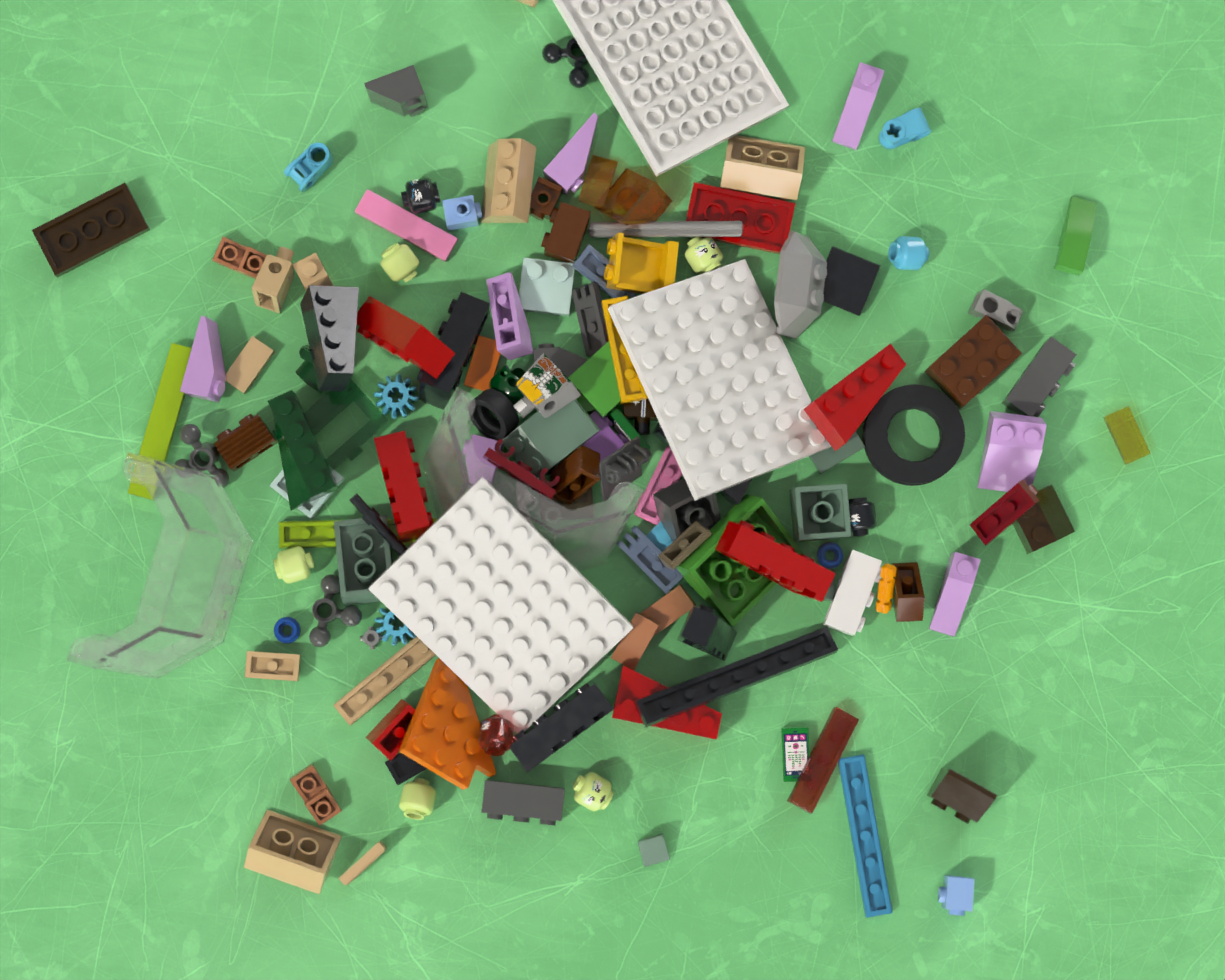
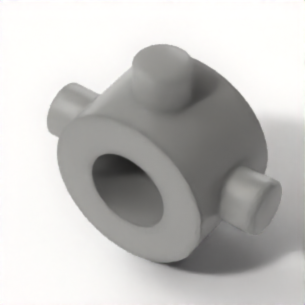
M369 626V630L364 633V636H360V641H364L370 646V649H375V645L382 640L383 634L379 635L374 630V626Z

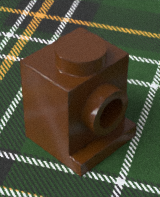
M538 177L531 194L529 215L541 221L544 218L550 220L552 212L557 207L563 194V187ZM544 195L548 197V201L541 203L538 198Z

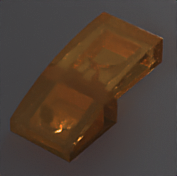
M593 155L579 196V202L604 208L618 161Z

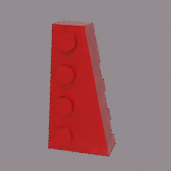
M889 344L803 410L836 451L847 443L905 367L906 363L893 346Z

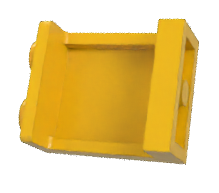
M618 232L612 239H609L607 244V254L610 255V259L604 271V279L607 280L606 288L645 294L674 284L679 242L668 241L665 244L627 238L624 237V233Z

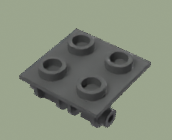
M638 436L599 462L603 502L642 475L641 465L649 461L651 452L646 447H640V438Z

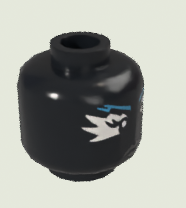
M428 177L408 181L405 185L406 191L401 192L404 207L409 206L414 214L435 210L437 203L440 202L436 182L432 183Z
M866 497L848 499L853 537L869 535L868 530L873 529L877 525L874 504L867 501Z

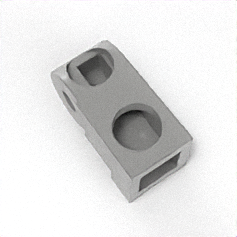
M983 289L977 292L968 314L981 318L987 315L1000 328L1015 331L1023 311L1011 304V302Z

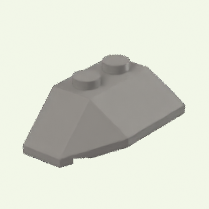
M790 231L788 239L780 251L774 298L775 317L778 323L777 334L791 339H796L821 314L824 301V284L827 276V261L809 237L795 231Z

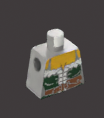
M543 353L517 382L516 386L524 397L513 407L522 418L533 409H536L544 418H547L577 399L581 394L571 380Z

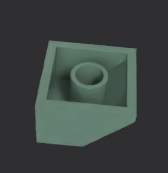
M847 484L794 487L789 490L793 539L795 542L851 537Z

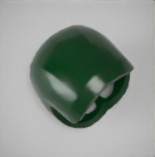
M504 365L490 380L489 389L501 392L515 405L524 397L516 384L526 372L518 367L510 371L509 367Z

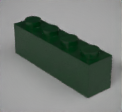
M291 390L269 400L268 403L273 412L290 510L297 509L338 490L339 487L297 395Z

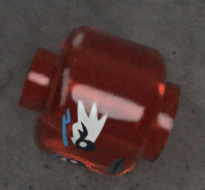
M494 714L484 719L480 724L479 746L488 755H504L505 752L510 750L509 747L513 743L514 725L499 714Z

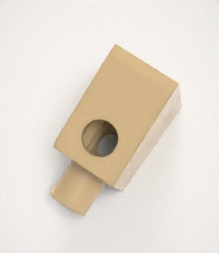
M279 247L276 256L270 254L266 256L251 288L256 306L280 314L294 278V269L291 263L294 255L292 250Z

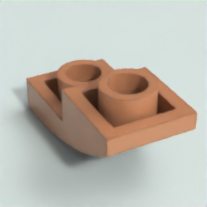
M222 237L212 261L256 279L267 255Z
M680 584L639 614L659 625L654 634L655 636L690 611L696 604Z
M637 612L630 622L633 625V629L620 640L611 656L612 659L632 670H635L659 627L657 623Z
M313 764L290 777L291 783L304 800L305 806L319 826L342 811Z

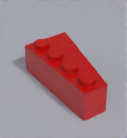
M371 296L367 298L357 312L356 326L359 328L356 332L365 339H370L377 346L383 347L391 354L397 355L406 363L411 362L436 379L455 355L450 348L424 326Z
M404 430L374 438L399 540L402 543L418 539L434 524L431 512H426L424 503L428 502L425 487L420 488L417 479L422 477L418 462L413 463L411 453L415 452L412 437L406 438Z
M740 520L738 524L728 521L715 550L795 594L816 601H823L836 573L814 562V559L804 554H797L791 546L774 542L775 538L762 531L760 534L753 531L755 526L748 522Z
M623 666L612 718L644 724L635 706L636 700L669 687ZM702 705L651 726L717 740L722 713Z

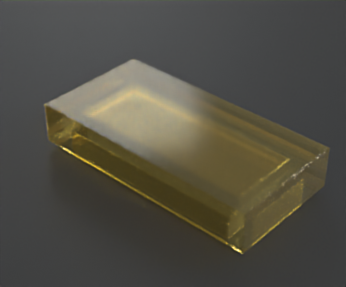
M1129 406L1104 417V421L1125 465L1151 454Z

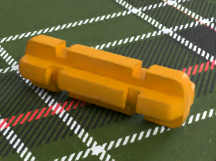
M887 563L880 570V577L882 579H879L878 601H876L875 607L877 612L887 614L891 610L892 601L890 599H893L895 584L893 577H896L897 570L896 566Z

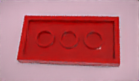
M694 182L686 221H741L743 224L742 236L711 238L718 242L780 254L790 233L795 203Z

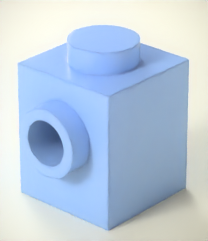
M473 195L442 200L448 231L479 226L477 218H482L480 202L475 203Z
M944 875L943 886H939L938 902L942 903V908L949 910L948 914L965 916V911L972 912L975 879Z

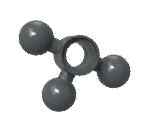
M184 425L180 430V438L185 444L192 445L194 450L191 452L189 460L179 459L173 464L172 472L174 476L185 480L191 477L194 469L198 471L208 470L210 486L215 489L225 488L229 483V475L225 470L217 468L215 465L219 458V451L210 442H200L201 431L196 425ZM200 451L206 452L209 455V462H205L200 458Z
M333 574L326 575L321 580L324 598L317 600L312 607V613L315 619L318 620V626L311 630L309 639L316 647H324L329 643L331 636L327 629V624L333 622L336 618H340L345 625L350 627L358 625L362 619V613L358 607L351 605L344 609H339L337 604L332 601L333 596L340 591L339 577ZM325 603L330 604L332 607V614L328 618H322L319 614L320 606Z

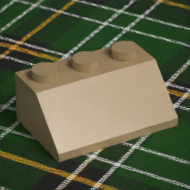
M736 135L728 139L720 187L734 191L752 192L755 195L775 196L783 200H797L803 174L805 147Z
M522 138L498 139L488 147L481 223H528L536 146Z
M266 810L248 847L244 868L320 894L342 836Z

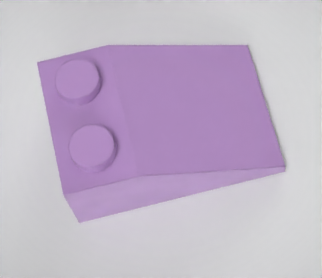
M990 411L978 488L1008 492L1021 480H1024L1028 486L1033 484L1042 453L1047 425L1043 418Z

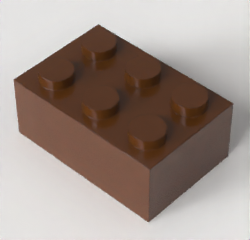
M986 315L924 372L960 410L1018 358L1022 352Z

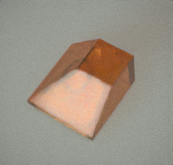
M626 168L594 208L624 225L656 221L665 212L672 200L656 182Z

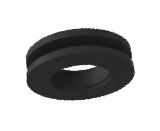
M904 385L887 392L867 415L863 428L864 449L872 466L888 480L908 486L931 483L946 474L958 461L965 442L964 422L956 405L939 390L925 385ZM917 409L926 412L935 420L939 428L940 441L937 450L931 457L923 461H908L900 458L892 450L888 442L887 430L890 421L896 414L904 410Z

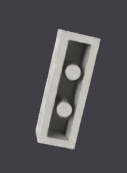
M855 550L849 552L834 592L833 601H831L825 616L824 626L850 636H854L856 631L861 632L866 619L862 617L865 606L870 608L875 593L871 592L874 582L879 583V579H881V560Z

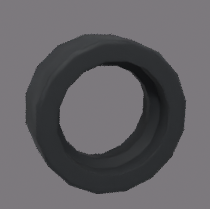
M486 389L469 404V416L479 432L489 439L497 441L504 439L517 428L519 423L518 413L513 407L512 402L495 389ZM489 410H491L495 414L498 420L491 414Z

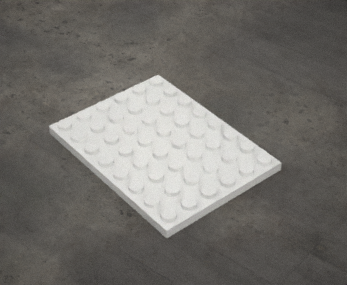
M553 0L656 177L786 110L789 106L727 0Z
M745 259L613 304L608 308L695 501L831 447L803 410L812 402L781 335L777 334L776 324Z
M483 476L368 588L516 733H519L521 730L526 731L532 725V722L545 713L633 629V625Z

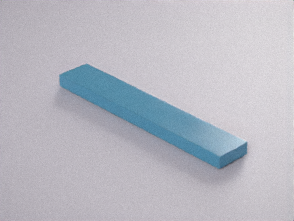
M863 754L839 758L837 760L865 917L891 914L892 907L865 756Z

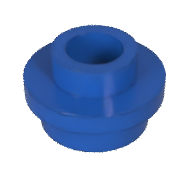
M833 542L823 544L817 551L818 562L828 569L839 566L843 560L841 547ZM827 551L834 553L835 557L833 560L826 559L825 553Z
M291 617L279 619L274 626V635L282 643H292L300 636V625ZM287 625L292 627L290 635L283 633V628Z

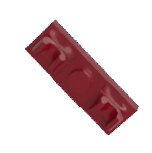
M502 439L496 442L494 450L488 448L483 459L548 501L552 499L556 490L551 487H554L559 482L560 477L558 475L552 482H547L544 476L548 469L544 468L539 474V479L536 478L535 475L530 473L532 468L521 461H518L516 464L507 459L515 451L513 446L507 453L500 451Z
M1021 480L970 524L985 546L1040 501L1036 496L1039 493L1033 484L1028 486L1024 480Z

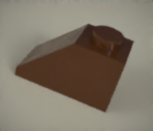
M918 562L891 563L897 569L896 577H893L895 579L893 607L896 622L923 621L925 596Z

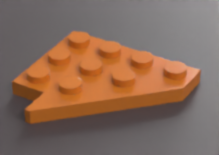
M440 658L435 661L399 752L464 790L469 787L475 769L488 777L495 776L496 770L483 731L481 732L483 738L479 741L481 725L468 686Z

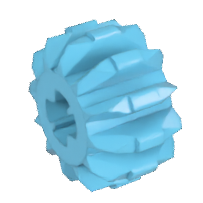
M400 374L396 375L395 382L392 381L390 376H386L388 385H384L382 382L378 383V387L383 392H374L376 398H382L375 404L377 408L385 406L382 410L384 416L392 410L391 415L393 419H397L398 411L405 418L407 417L406 408L411 411L416 409L410 401H419L418 396L411 395L418 389L416 386L409 387L411 383L410 378H406L401 383L402 377ZM395 391H399L403 398L402 400L398 398L399 402L394 403L390 396L391 394L395 395Z
M383 608L379 609V612L385 615L384 619L375 618V622L383 623L384 626L378 627L376 632L382 633L387 631L382 637L384 642L393 635L392 645H397L398 637H400L401 642L405 645L408 643L406 634L413 639L416 637L405 624L403 628L399 626L400 630L395 631V626L391 625L392 619L396 620V616L391 611L387 612Z

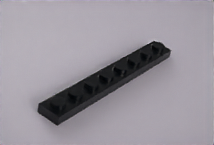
M824 627L638 699L635 702V706L646 728L835 654L838 648L828 627Z

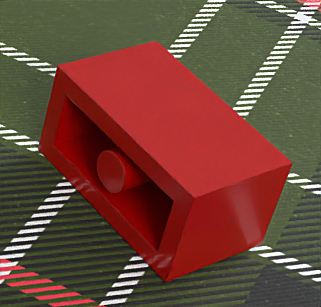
M401 699L365 738L391 761L399 753L415 709L405 700Z

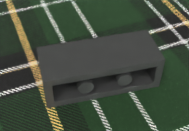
M1049 337L1005 397L1002 404L1018 415L1039 417L1046 407L1043 404L1044 400L1048 395L1052 397L1059 389L1061 384L1058 383V380L1063 374L1067 376L1075 366L1072 360L1077 354L1053 337Z
M485 780L481 813H487V818L503 820V815L514 816L513 821L529 823L530 818L540 819V824L556 825V821L562 820L565 788Z

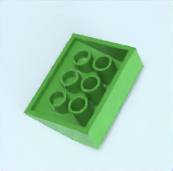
M746 494L739 505H735L709 530L712 535L676 567L688 584L732 627L777 583L715 550L728 521L738 524L740 520L748 522L755 526L753 531L759 534L761 531L775 538L774 542L787 544L794 548V552L797 554H804L764 499L750 494Z

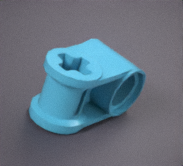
M915 108L887 121L879 134L880 144L886 149H895L930 134L931 129L921 108ZM890 131L891 134L896 133L897 136L895 138L893 135H888L887 133Z
M313 143L286 167L284 174L287 177L290 176L299 185L301 192H305L330 168L333 156L323 143ZM323 151L326 153L323 161H314V155L317 152Z

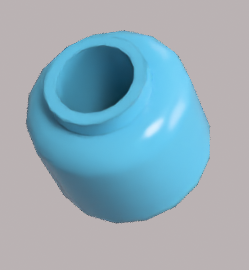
M899 236L890 244L888 256L890 262L897 269L919 270L929 258V249L920 237Z

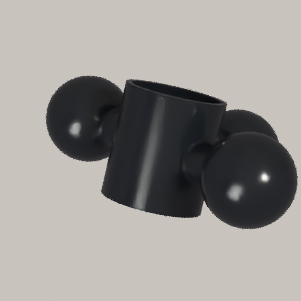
M575 38L568 42L566 48H561L556 43L545 45L542 50V56L546 62L554 64L559 62L562 57H567L568 62L574 66V69L569 73L571 85L576 88H582L587 85L589 74L583 66L588 63L585 55L575 57L571 53L573 49L580 48Z

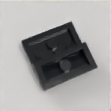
M832 246L826 260L827 276L824 284L823 302L860 316L880 265Z

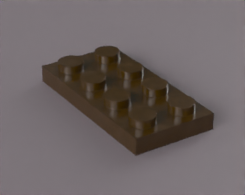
M123 183L33 229L32 232L54 275L59 277L149 231L150 228L127 184Z

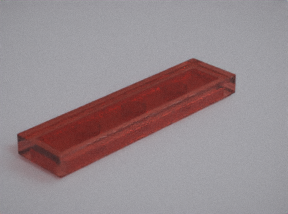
M838 707L833 708L787 802L809 814L813 813L859 719Z

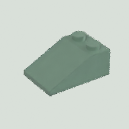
M575 399L547 418L536 412L503 439L502 443L508 451L513 446L515 451L512 456L515 460L531 467L532 471L530 473L539 479V474L544 468L548 469L544 476L546 477L554 468L575 452L576 449L598 433L600 429L577 399Z
M387 515L379 516L388 527ZM362 518L334 521L340 594L344 606L379 602L380 600L368 588L393 564L390 544L371 524L368 526Z

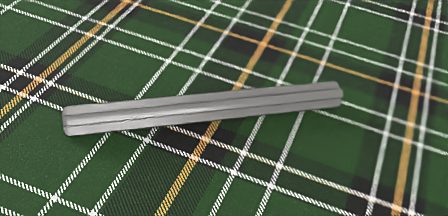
M741 221L591 222L588 230L590 237H613L618 232L624 233V237H740L743 233V224Z

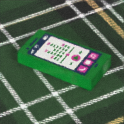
M619 409L614 410L609 415L608 419L612 422V427L617 433H621L628 442L638 436L640 438V447H646L650 450V446Z
M781 728L783 782L811 781L808 728Z

